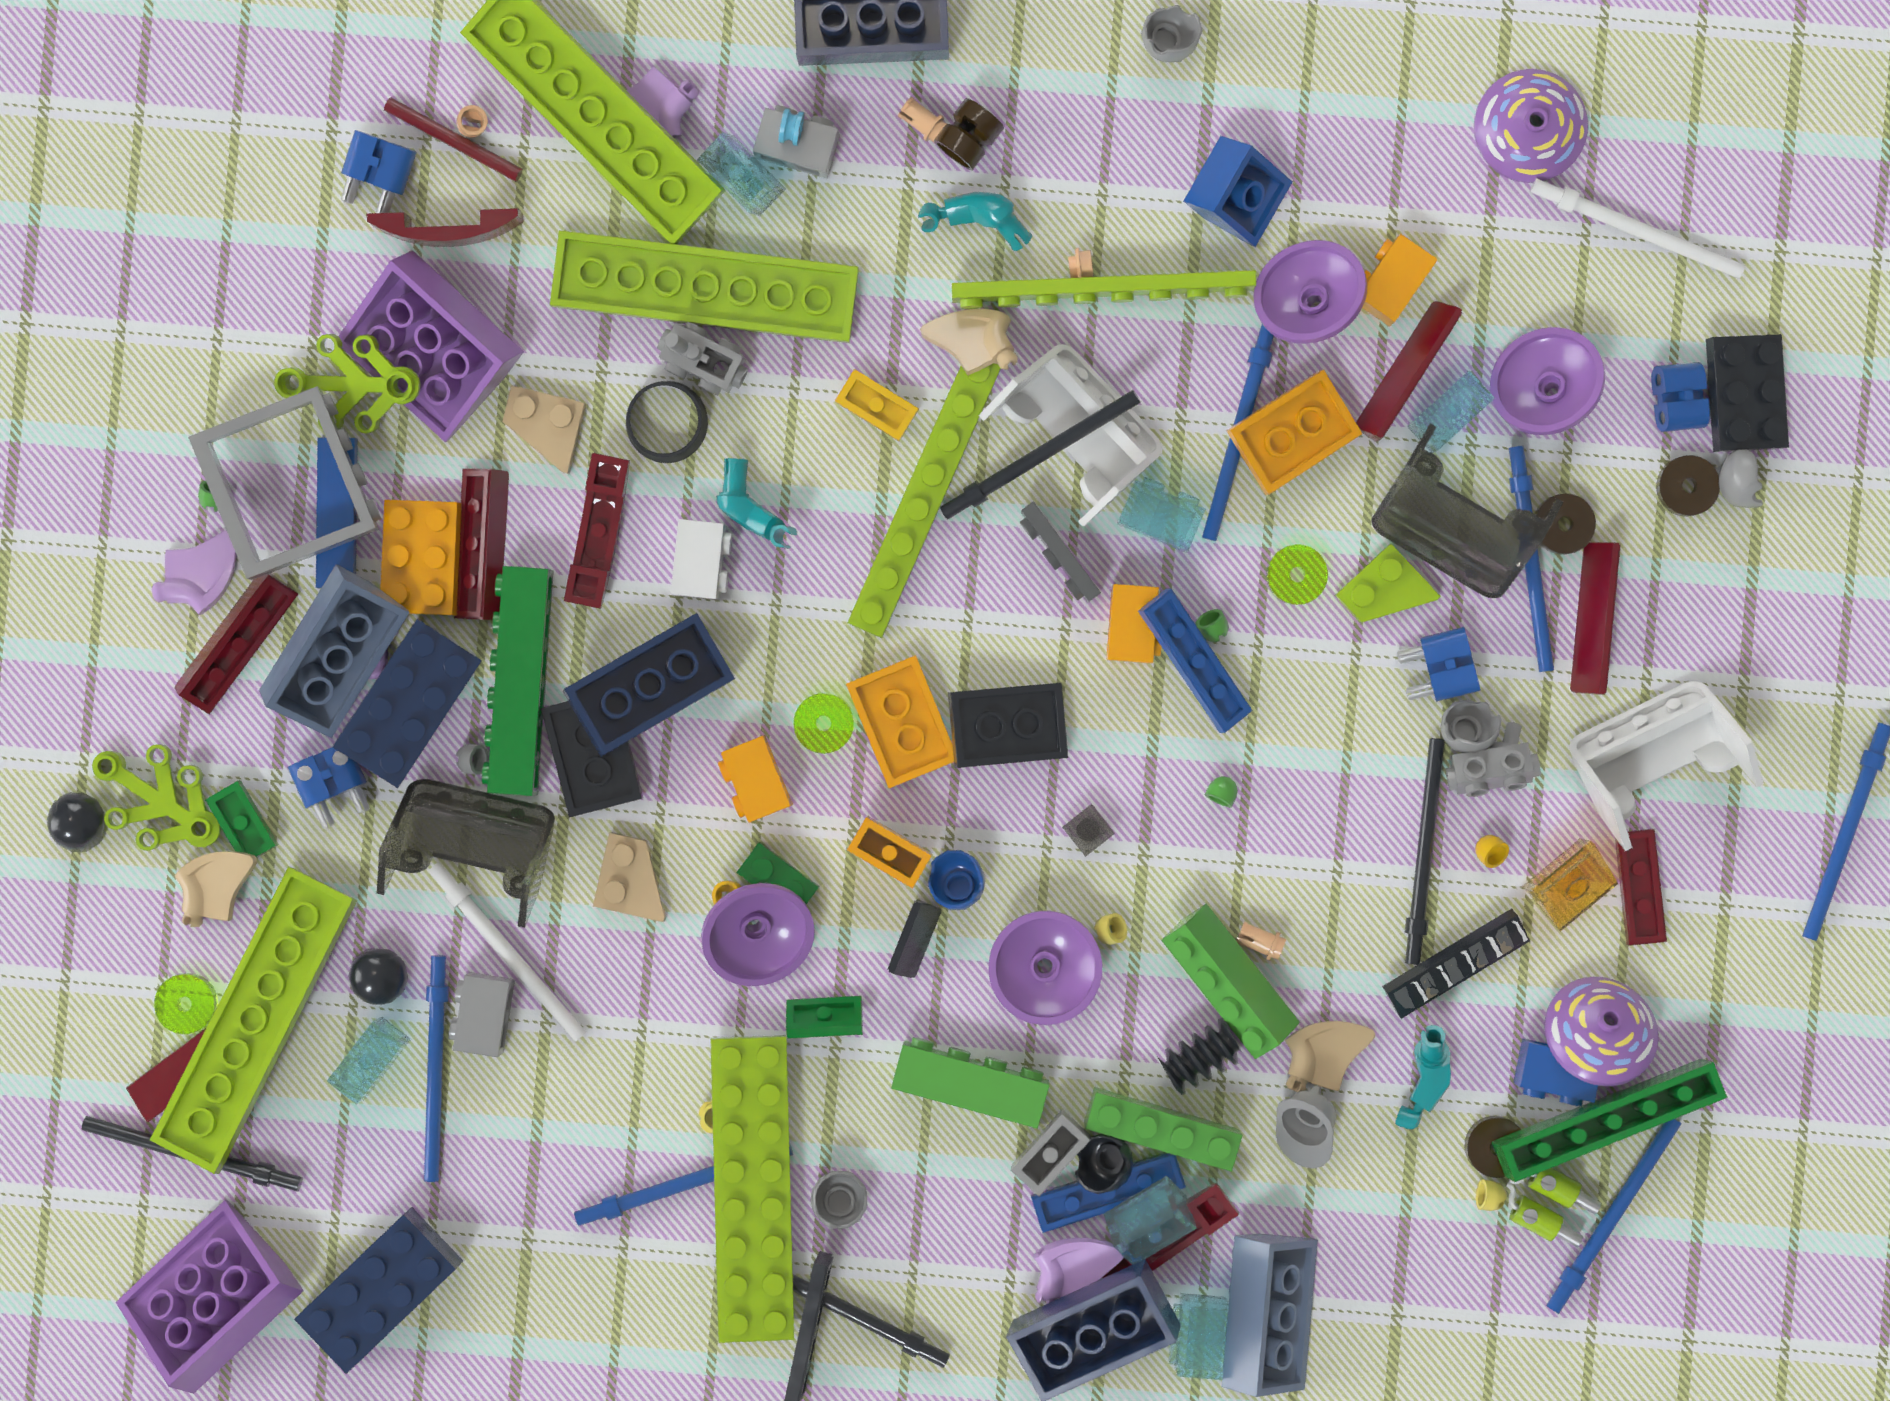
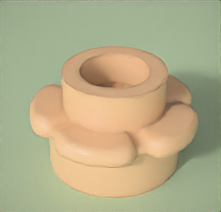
M1076 248V256H1068L1070 277H1094L1091 250L1079 251V248Z

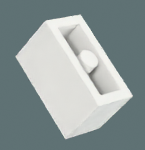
M678 519L671 595L719 600L720 592L726 593L728 570H722L724 555H730L732 533L726 532L727 526L724 523Z

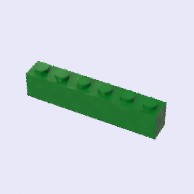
M503 566L502 574H497L495 594L500 596L501 600L500 612L495 611L493 615L492 629L493 634H498L497 649H492L490 655V671L495 672L494 687H489L487 695L488 709H493L492 724L486 725L484 738L485 747H490L489 762H484L482 768V784L487 785V793L524 796L538 795L543 729L541 708L544 707L554 573L550 569Z
M1698 1059L1597 1099L1595 1103H1587L1582 1105V1107H1577L1494 1140L1492 1144L1505 1177L1517 1182L1728 1097L1714 1062Z

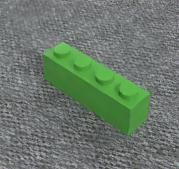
M1207 903L1183 918L1161 939L1254 1059L1279 1046L1300 1023Z
M913 1037L911 1042H903L891 1089L1038 1129L1050 1085L1049 1080L1043 1079V1072L1028 1067H1022L1021 1072L1006 1068L1007 1062L991 1057H985L984 1062L970 1059V1052L959 1048L949 1047L948 1052L933 1049L934 1042L918 1037Z
M1097 1087L1093 1089L1084 1120L1085 1129L1231 1172L1243 1136L1238 1128Z

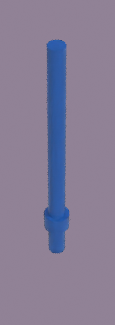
M1263 324L1260 328L1255 348L1251 347L1247 363L1250 364L1233 426L1253 413L1264 370L1270 366L1273 355L1270 349L1274 335ZM1231 438L1228 442L1202 538L1215 542L1217 541L1241 455Z
M1524 446L1510 447L1509 455L1513 478H1509L1510 491L1515 493L1538 669L1539 672L1553 671V657L1530 491L1534 490L1532 475L1527 473Z
M1878 722L1869 750H1864L1859 763L1862 765V769L1806 923L1803 937L1817 941L1877 771L1882 772L1887 758L1883 754L1890 738L1889 725Z
M444 955L431 956L430 985H426V1001L429 1002L424 1157L425 1182L439 1181L445 1002L449 1001V986L445 985L446 956Z
M1676 1119L1663 1123L1572 1266L1569 1267L1567 1265L1559 1277L1562 1281L1546 1306L1559 1314L1574 1290H1580L1587 1279L1584 1275L1682 1123Z
M789 1142V1154L792 1156L793 1150ZM714 1166L620 1197L614 1194L602 1198V1203L575 1211L576 1223L578 1226L605 1217L607 1220L623 1216V1211L714 1182Z

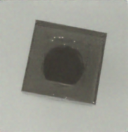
M1092 804L1088 805L1062 826L1085 857L1115 834Z

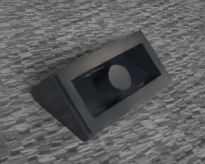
M918 899L914 900L887 969L889 973L908 978H914L917 975L940 917V908Z

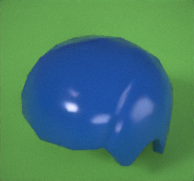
M947 850L931 862L928 887L938 904L949 910H966L980 900L985 887V874L979 862L973 856L962 850Z

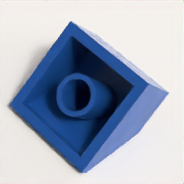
M1220 136L1183 202L1205 220L1247 244L1256 247L1293 181L1252 145Z

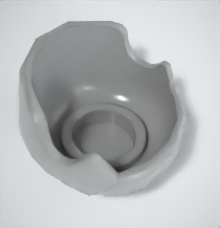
M1179 5L1156 9L1148 15L1141 31V37L1147 52L1155 59L1162 62H1181L1194 52L1203 30L1199 16L1196 13L1187 14Z
M1735 450L1730 453L1719 473V487L1722 496L1735 507L1759 508L1763 505V501L1756 499L1755 492L1762 489V484L1757 481V461L1755 455L1750 450Z
M1457 701L1452 703L1442 715L1441 734L1445 742L1454 751L1460 753H1474L1488 749L1495 743L1500 733L1501 716L1494 715L1487 702Z
M831 1171L820 1177L812 1188L811 1207L815 1216L824 1225L833 1229L849 1228L861 1220L867 1209L866 1187L851 1172Z

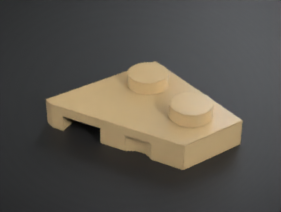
M612 832L609 833L593 907L660 922L665 921L666 913L665 909H663L658 890L659 885L651 861L652 857L648 840Z

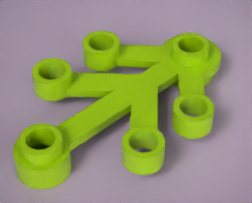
M325 334L318 338L316 343L317 350L322 356L329 357L346 376L306 375L301 369L290 367L280 370L274 379L276 391L284 398L294 396L317 386L322 391L346 392L336 403L338 414L333 415L336 419L338 430L344 425V417L369 392L383 393L369 410L359 412L355 416L354 425L359 432L364 434L376 431L380 426V419L395 403L408 404L414 401L419 395L421 388L418 375L408 367H395L378 350L379 344L377 339L368 334L355 338L353 351L358 357L366 358L382 377H369L342 349L343 344L339 336L336 334ZM328 338L334 342V350L332 352L327 351L325 348V341ZM364 339L369 341L371 346L368 353L363 352L361 349V342ZM292 375L296 376L299 380L297 389L292 388L289 381ZM400 378L407 381L408 388L405 392L398 388ZM365 415L372 419V426L369 429L362 423ZM318 419V424H319L320 428L322 429V426H321L320 421H319V419Z
M163 744L152 745L146 752L147 762L154 766L158 790L127 770L126 761L120 753L104 751L94 758L92 769L97 778L103 781H117L150 803L128 809L123 807L110 808L104 816L105 824L110 829L119 830L127 827L130 823L169 816L181 825L159 831L155 828L141 829L135 839L140 849L144 851L154 850L160 844L185 839L195 847L210 846L219 838L221 826L213 813L206 810L201 787L203 773L195 765L183 766L178 771L177 780L181 786L187 789L189 811L177 802L170 767L172 753ZM158 748L165 755L164 760L160 763L156 762L153 757L154 751ZM105 759L110 760L112 763V770L109 773H105L101 768V764ZM189 769L193 770L196 774V779L191 784L184 778L185 772ZM116 811L120 812L123 816V821L120 825H115L112 821V815ZM199 821L206 825V832L202 836L195 832V825ZM147 832L154 836V843L151 846H147L143 841V836Z

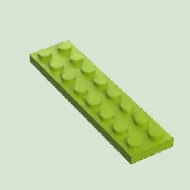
M487 0L461 30L460 33L670 244L677 245L726 191L537 0Z
M559 230L550 306L850 343L859 267Z
M288 866L150 1141L213 1174H220L358 900Z
M786 1035L714 1037L710 1041L718 1343L794 1340Z

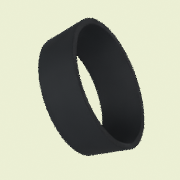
M660 381L644 387L634 396L627 410L626 430L630 442L641 455L655 462L674 463L688 458L701 446L707 433L708 416L704 403L691 388L678 382ZM656 386L678 388L685 392L695 404L698 414L697 430L691 441L676 452L662 454L650 451L637 441L632 432L630 424L632 407L636 400L650 388Z

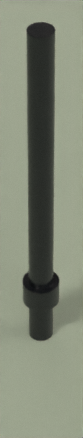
M1131 390L979 483L976 480L963 488L964 493L940 507L943 515L948 520L971 505L977 507L987 501L989 494L1141 403L1138 395L1134 390Z
M1430 738L1411 912L1410 918H1406L1404 932L1408 933L1406 964H1420L1423 935H1427L1429 920H1425L1444 739Z
M86 1116L82 1123L83 1131L186 1160L150 1141L152 1134ZM228 1156L222 1168L223 1171L251 1178L254 1184L269 1187L272 1184L296 1192L299 1191L303 1177L275 1170V1165L261 1161L258 1164H254Z
M793 1274V1292L806 1298L809 1282ZM826 1291L823 1307L901 1346L902 1352L914 1358L918 1355L942 1368L945 1367L950 1354L925 1342V1337L912 1330L910 1333H907Z

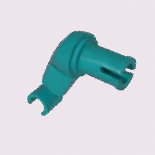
M971 192L944 199L945 207L942 208L934 203H926L921 207L918 218L924 216L933 218L922 223L921 230L924 232L935 231L940 220L948 218L950 226L978 223L984 227L996 228L1013 251L1023 248L1015 234H1018L1026 245L1032 239V234L1026 230L1013 214L1014 204L1008 198L996 193Z
M724 458L723 492H719V495L716 496L718 507L729 518L747 530L771 541L774 546L790 549L791 546L784 543L783 535L785 532L797 535V530L794 527L786 526L784 521L759 505L752 498H749V494H746L749 460Z
M1437 1025L1427 1026L1425 1028L1426 1032L1422 1030L1421 1040L1418 1041L1414 1049L1415 1062L1420 1075L1410 1096V1099L1415 1102V1106L1411 1109L1402 1105L1395 1121L1397 1126L1411 1130L1418 1127L1423 1110L1431 1112L1450 1086L1451 1053L1445 1042V1031Z

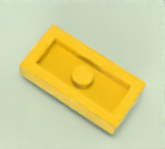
M856 369L853 370L835 399V403L897 441L901 440L919 411V408Z

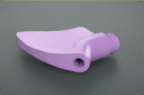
M652 67L640 82L626 89L673 138L682 136L681 118L693 104L691 101L699 94V90L689 80H684L677 87L655 67Z
M227 530L192 548L166 550L165 581L153 584L152 595L156 602L167 601L168 604H188L198 615H202L210 610L227 590L235 569L237 555Z
M1090 1238L1062 1239L1043 1246L1033 1256L1041 1270L1036 1286L1038 1290L1035 1294L1036 1301L1040 1304L1043 1300L1048 1304L1057 1298L1066 1296L1100 1280L1124 1258L1125 1250L1119 1245Z

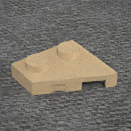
M511 385L502 422L560 471L570 474L586 404Z

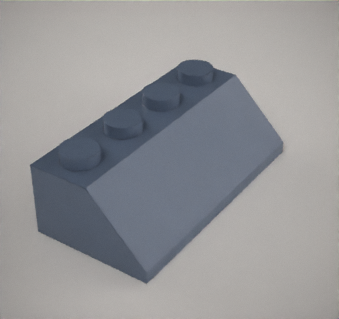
M336 564L259 689L265 707L332 738L405 621L409 611L370 581Z
M1260 1233L1236 1235L1234 1237L1221 1387L1254 1397L1305 1390L1318 1239Z

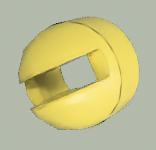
M1120 914L1104 915L1096 921L1094 930H1097L1098 937L1096 938L1101 943L1113 945L1121 943L1126 939L1127 925Z
M1480 1180L1476 1189L1477 1208L1486 1211L1502 1208L1504 1201L1507 1199L1505 1188L1501 1183L1492 1180Z

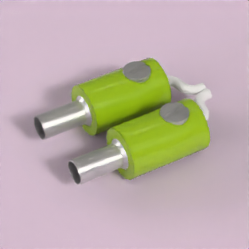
M1553 1168L1529 1177L1527 1183L1529 1188L1566 1208L1572 1207L1575 1203L1591 1213L1597 1214L1601 1207V1202L1580 1192L1581 1183ZM1509 1179L1506 1185L1510 1189L1509 1204L1512 1207L1509 1220L1550 1242L1555 1237H1558L1575 1247L1581 1244L1583 1236L1562 1225L1563 1216L1524 1195H1521L1515 1202L1516 1189L1513 1184H1519L1524 1179L1517 1182Z

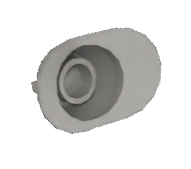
M1317 1085L1310 1091H1299L1291 1098L1282 1100L1278 1104L1276 1111V1138L1280 1149L1292 1162L1302 1167L1318 1168L1324 1166L1330 1160L1333 1152V1128L1337 1117L1335 1107L1327 1098L1321 1095V1087Z

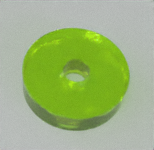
M1300 544L1290 545L1279 550L1271 558L1266 570V580L1270 591L1278 600L1290 605H1303L1315 600L1323 592L1328 580V569L1323 557L1315 549ZM1293 568H1299L1303 571L1304 577L1302 581L1295 582L1291 579L1290 572Z
M827 693L815 694L805 699L797 708L793 722L794 731L799 742L808 750L822 754L832 753L841 749L850 740L854 730L853 713L848 704L838 696ZM821 716H826L831 721V726L826 731L820 730L817 726V720Z
M182 973L170 977L161 984L154 999V1009L158 1020L166 1029L177 1034H191L205 1028L218 1006L217 994L212 984L204 977L194 973ZM183 997L191 1000L192 1005L189 1010H185L181 1006V999Z

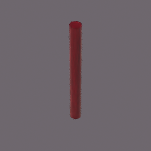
M390 97L387 100L384 111L515 182L519 180L523 172L521 167Z

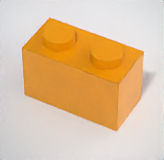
M1399 234L1394 242L1387 238L1375 255V258L1380 261L1372 273L1367 270L1364 271L1367 279V295L1362 308L1389 327L1397 320L1438 260L1402 234Z
M1112 585L1106 660L1152 664L1154 656H1161V645L1138 612V610L1158 595L1159 587Z
M766 735L720 752L723 760L718 762V766L726 783L732 781L737 795L732 797V801L740 818L746 816L748 823L793 805Z
M869 816L865 818L847 851L912 889L932 857L931 852Z

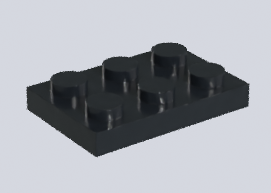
M1782 334L1707 338L1706 354L1713 452L1789 448Z
M1062 683L948 692L954 768L1068 758Z
M568 701L541 708L569 818L644 798L629 741L601 757Z

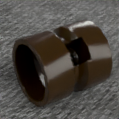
M965 98L953 114L954 124H946L934 139V143L955 162L973 171L985 155L984 145H992L1004 130V126L987 109L975 101ZM971 130H974L973 135L969 134Z

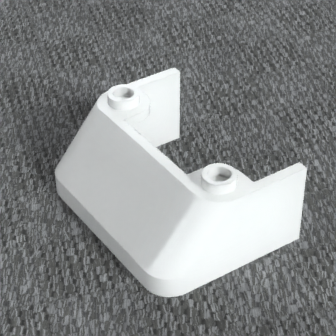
M1058 344L1016 376L978 416L984 421L1002 407L1012 421L1028 424L1036 418L1053 437H1056L1120 397L1076 350L1068 345ZM1131 409L1065 448L1087 472L1080 480V487L1084 498L1094 505L1078 522L1084 527L1162 454V445L1158 437Z
M1697 681L1681 684L1575 736L1569 745L1572 760L1599 816L1625 851L1631 849L1632 845L1624 820L1629 818L1636 809V802L1631 792L1696 760L1705 770L1715 773L1724 772L1739 765L1756 787L1764 784L1753 741L1708 686Z

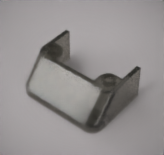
M1430 423L1375 511L1371 520L1372 526L1381 536L1482 596L1499 598L1504 595L1539 548L1564 502L1557 498L1542 519L1531 511L1515 509L1510 511L1503 520L1439 482L1444 472L1443 464L1436 455L1424 449L1437 428Z
M431 779L415 780L408 785L379 849L376 894H385L395 870L406 873H418L428 868L433 857L505 873L502 883L503 889L511 897L520 899L518 927L525 928L541 887L554 830L555 816L549 808L542 805Z

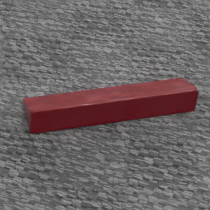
M1439 301L1431 303L1357 419L1356 424L1364 435L1375 442L1385 436L1461 317L1462 309Z
M462 469L457 616H454L456 619L493 621L494 612H500L501 597L495 594V582L497 574H502L504 566L509 472L496 469Z
M1589 542L1583 548L1570 690L1573 693L1605 695L1607 693L1621 546L1619 543Z
M272 573L254 579L176 683L174 689L177 694L210 715L299 594Z
M206 1028L126 1087L141 1115L147 1122L166 1109Z

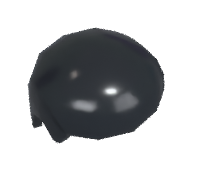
M67 793L60 796L58 800H55L47 816V828L50 836L59 846L70 852H87L100 844L103 839L105 814L99 802L85 793Z
M369 948L361 952L352 961L348 978L352 991L363 1002L372 1005H384L393 1002L404 992L408 975L405 962L395 952L388 949Z
M1105 1134L1091 1136L1090 1141L1077 1154L1079 1166L1075 1171V1176L1087 1191L1096 1194L1115 1191L1123 1186L1131 1176L1133 1169L1132 1151L1127 1142L1122 1139Z

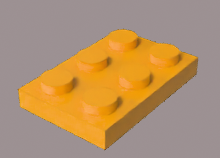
M1324 369L1317 371L1226 430L1265 495H1270L1362 435L1361 430Z
M384 499L380 590L405 607L409 614L457 616L462 503Z
M916 655L846 684L888 788L954 762L951 739Z

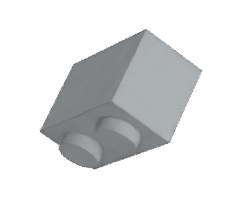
M776 105L775 110L765 108L753 148L755 158L827 179L840 137L838 128L833 127L834 122L819 116H812L811 121L804 119L798 146H794L790 140L779 143L780 125L785 108L790 109L792 114H797L798 112L780 105Z
M470 972L464 975V981H458L455 991V1002L460 1003L458 1018H452L449 1029V1040H454V1051L499 1057L504 1053L515 979Z
M1062 1109L1014 1161L1011 1171L1033 1192L1040 1196L1090 1141V1134Z

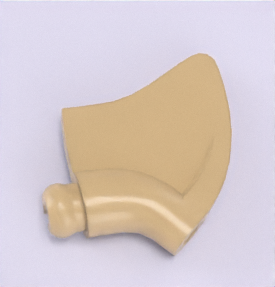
M992 309L957 311L936 318L924 324L920 329L921 335L925 340L952 354L959 361L967 376L993 363L998 364L1001 369L1008 370V364L1011 362L1015 366L1018 360L1014 347L1006 335L1011 319L1000 311Z
M221 851L202 855L185 864L175 874V878L183 890L181 911L184 912L182 923L184 925L190 924V927H199L203 923V917L223 921L232 920L238 891L257 864L255 855L236 851Z
M1343 1021L1319 1022L1297 1030L1284 1040L1292 1054L1287 1073L1290 1075L1286 1082L1287 1088L1295 1092L1306 1090L1308 1082L1326 1089L1339 1091L1346 1069L1354 1058L1375 1038L1374 1030L1359 1024Z

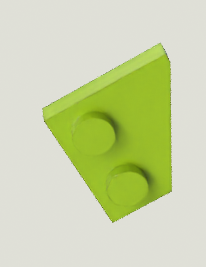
M1392 544L1384 548L1334 595L1359 623L1430 603L1441 597Z

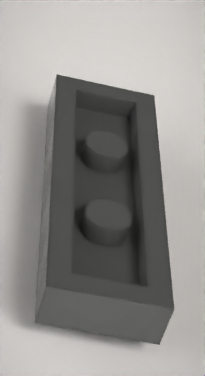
M1034 501L1023 508L1021 514L1024 516V519L1020 521L1021 526L1032 540L1036 537L1041 539L1047 548L1042 554L1054 570L1061 567L1069 577L1065 585L1075 599L1078 601L1083 597L1089 603L1101 592Z

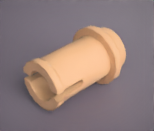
M913 97L907 100L898 114L900 119L905 120L924 135L923 139L925 141L931 140L934 142V139L947 124L943 121L944 117L942 115L937 117Z
M1244 921L1236 941L1242 946L1267 955L1266 959L1270 961L1271 957L1279 959L1286 939L1280 937V932L1272 934Z

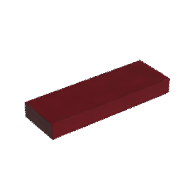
M1655 829L1627 831L1632 845L1631 849L1625 851L1615 838L1626 945L1667 942Z

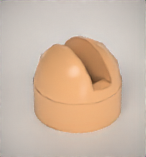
M465 106L457 116V128L464 136L478 137L487 127V115L478 106ZM462 120L481 123L480 128L462 125Z

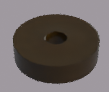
M1686 455L1675 458L1668 462L1658 475L1656 482L1658 498L1662 505L1675 515L1688 517L1701 514L1711 508L1718 498L1720 492L1719 475L1714 466L1702 457ZM1685 479L1691 480L1694 484V489L1691 493L1685 492L1682 487Z
M1558 494L1546 499L1539 505L1533 517L1536 540L1544 549L1554 554L1566 555L1580 551L1591 541L1596 529V519L1591 506L1584 499L1573 494ZM1561 517H1565L1570 521V528L1567 531H1562L1558 526V521Z
M1488 1116L1478 1120L1471 1126L1465 1138L1464 1147L1468 1161L1483 1175L1492 1178L1505 1177L1497 1154L1490 1151V1145L1492 1141L1517 1132L1521 1128L1502 1116Z

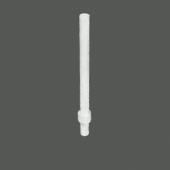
M1536 178L1530 189L1531 193L1557 203L1556 207L1569 213L1574 210L1737 279L1741 278L1745 270V265L1585 199L1579 196V191L1567 186L1561 189Z
M440 862L430 868L428 873L447 893L444 897L454 908L457 906L569 1036L575 1042L586 1033L584 1028L469 897L472 893L462 882L458 884Z

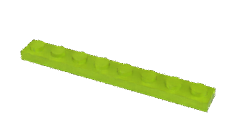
M1256 270L952 283L953 303H960L961 309H977L983 307V302L998 301V307L1021 306L1020 300H1036L1037 306L1057 305L1058 299L1073 298L1074 304L1096 303V297H1111V302L1125 303L1134 301V296L1149 295V301H1167L1172 299V294H1187V299L1199 300L1210 298L1209 293L1224 292L1225 298L1246 297L1247 291H1253L1256 287Z
M993 363L968 376L963 367L960 366L847 622L848 624L880 638L883 637L980 418L978 415L983 411L1001 368L998 364Z

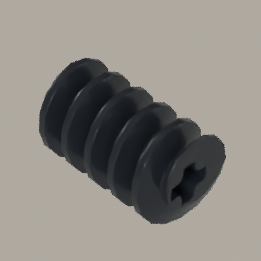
M1223 1018L1218 1019L1219 1032H1216L1207 1025L1205 1026L1206 1039H1202L1198 1034L1193 1033L1191 1034L1192 1047L1181 1040L1178 1042L1180 1054L1177 1055L1170 1048L1165 1049L1167 1061L1163 1062L1158 1057L1174 1088L1181 1095L1186 1094L1185 1081H1188L1195 1088L1199 1086L1197 1074H1202L1208 1080L1212 1079L1211 1066H1214L1223 1073L1225 1071V1058L1234 1065L1238 1064L1237 1052L1241 1051Z

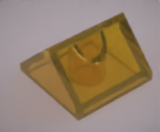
M1580 838L1522 887L1561 932L1617 886L1618 882L1596 845L1590 840Z

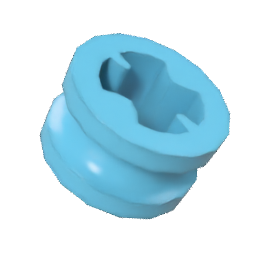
M785 108L780 125L779 143L790 140L794 146L799 145L804 124V112L799 111L798 114H792L790 109Z

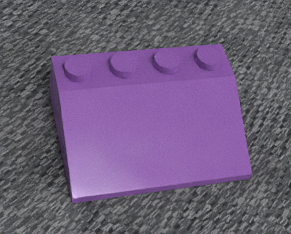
M413 250L390 260L339 335L343 344L342 349L373 377L382 376L366 358L358 357L353 351V342L355 338L361 335L368 334L374 336L379 344L378 350L395 367H408L418 375L421 384L419 395L414 401L404 405L444 442L451 439L495 390L524 352ZM364 339L361 342V349L365 353L370 351L371 346L369 341ZM400 378L398 388L402 392L407 390L408 384L405 379Z
M224 1200L115 1303L168 1387L194 1394L304 1290L286 1263L229 1201Z

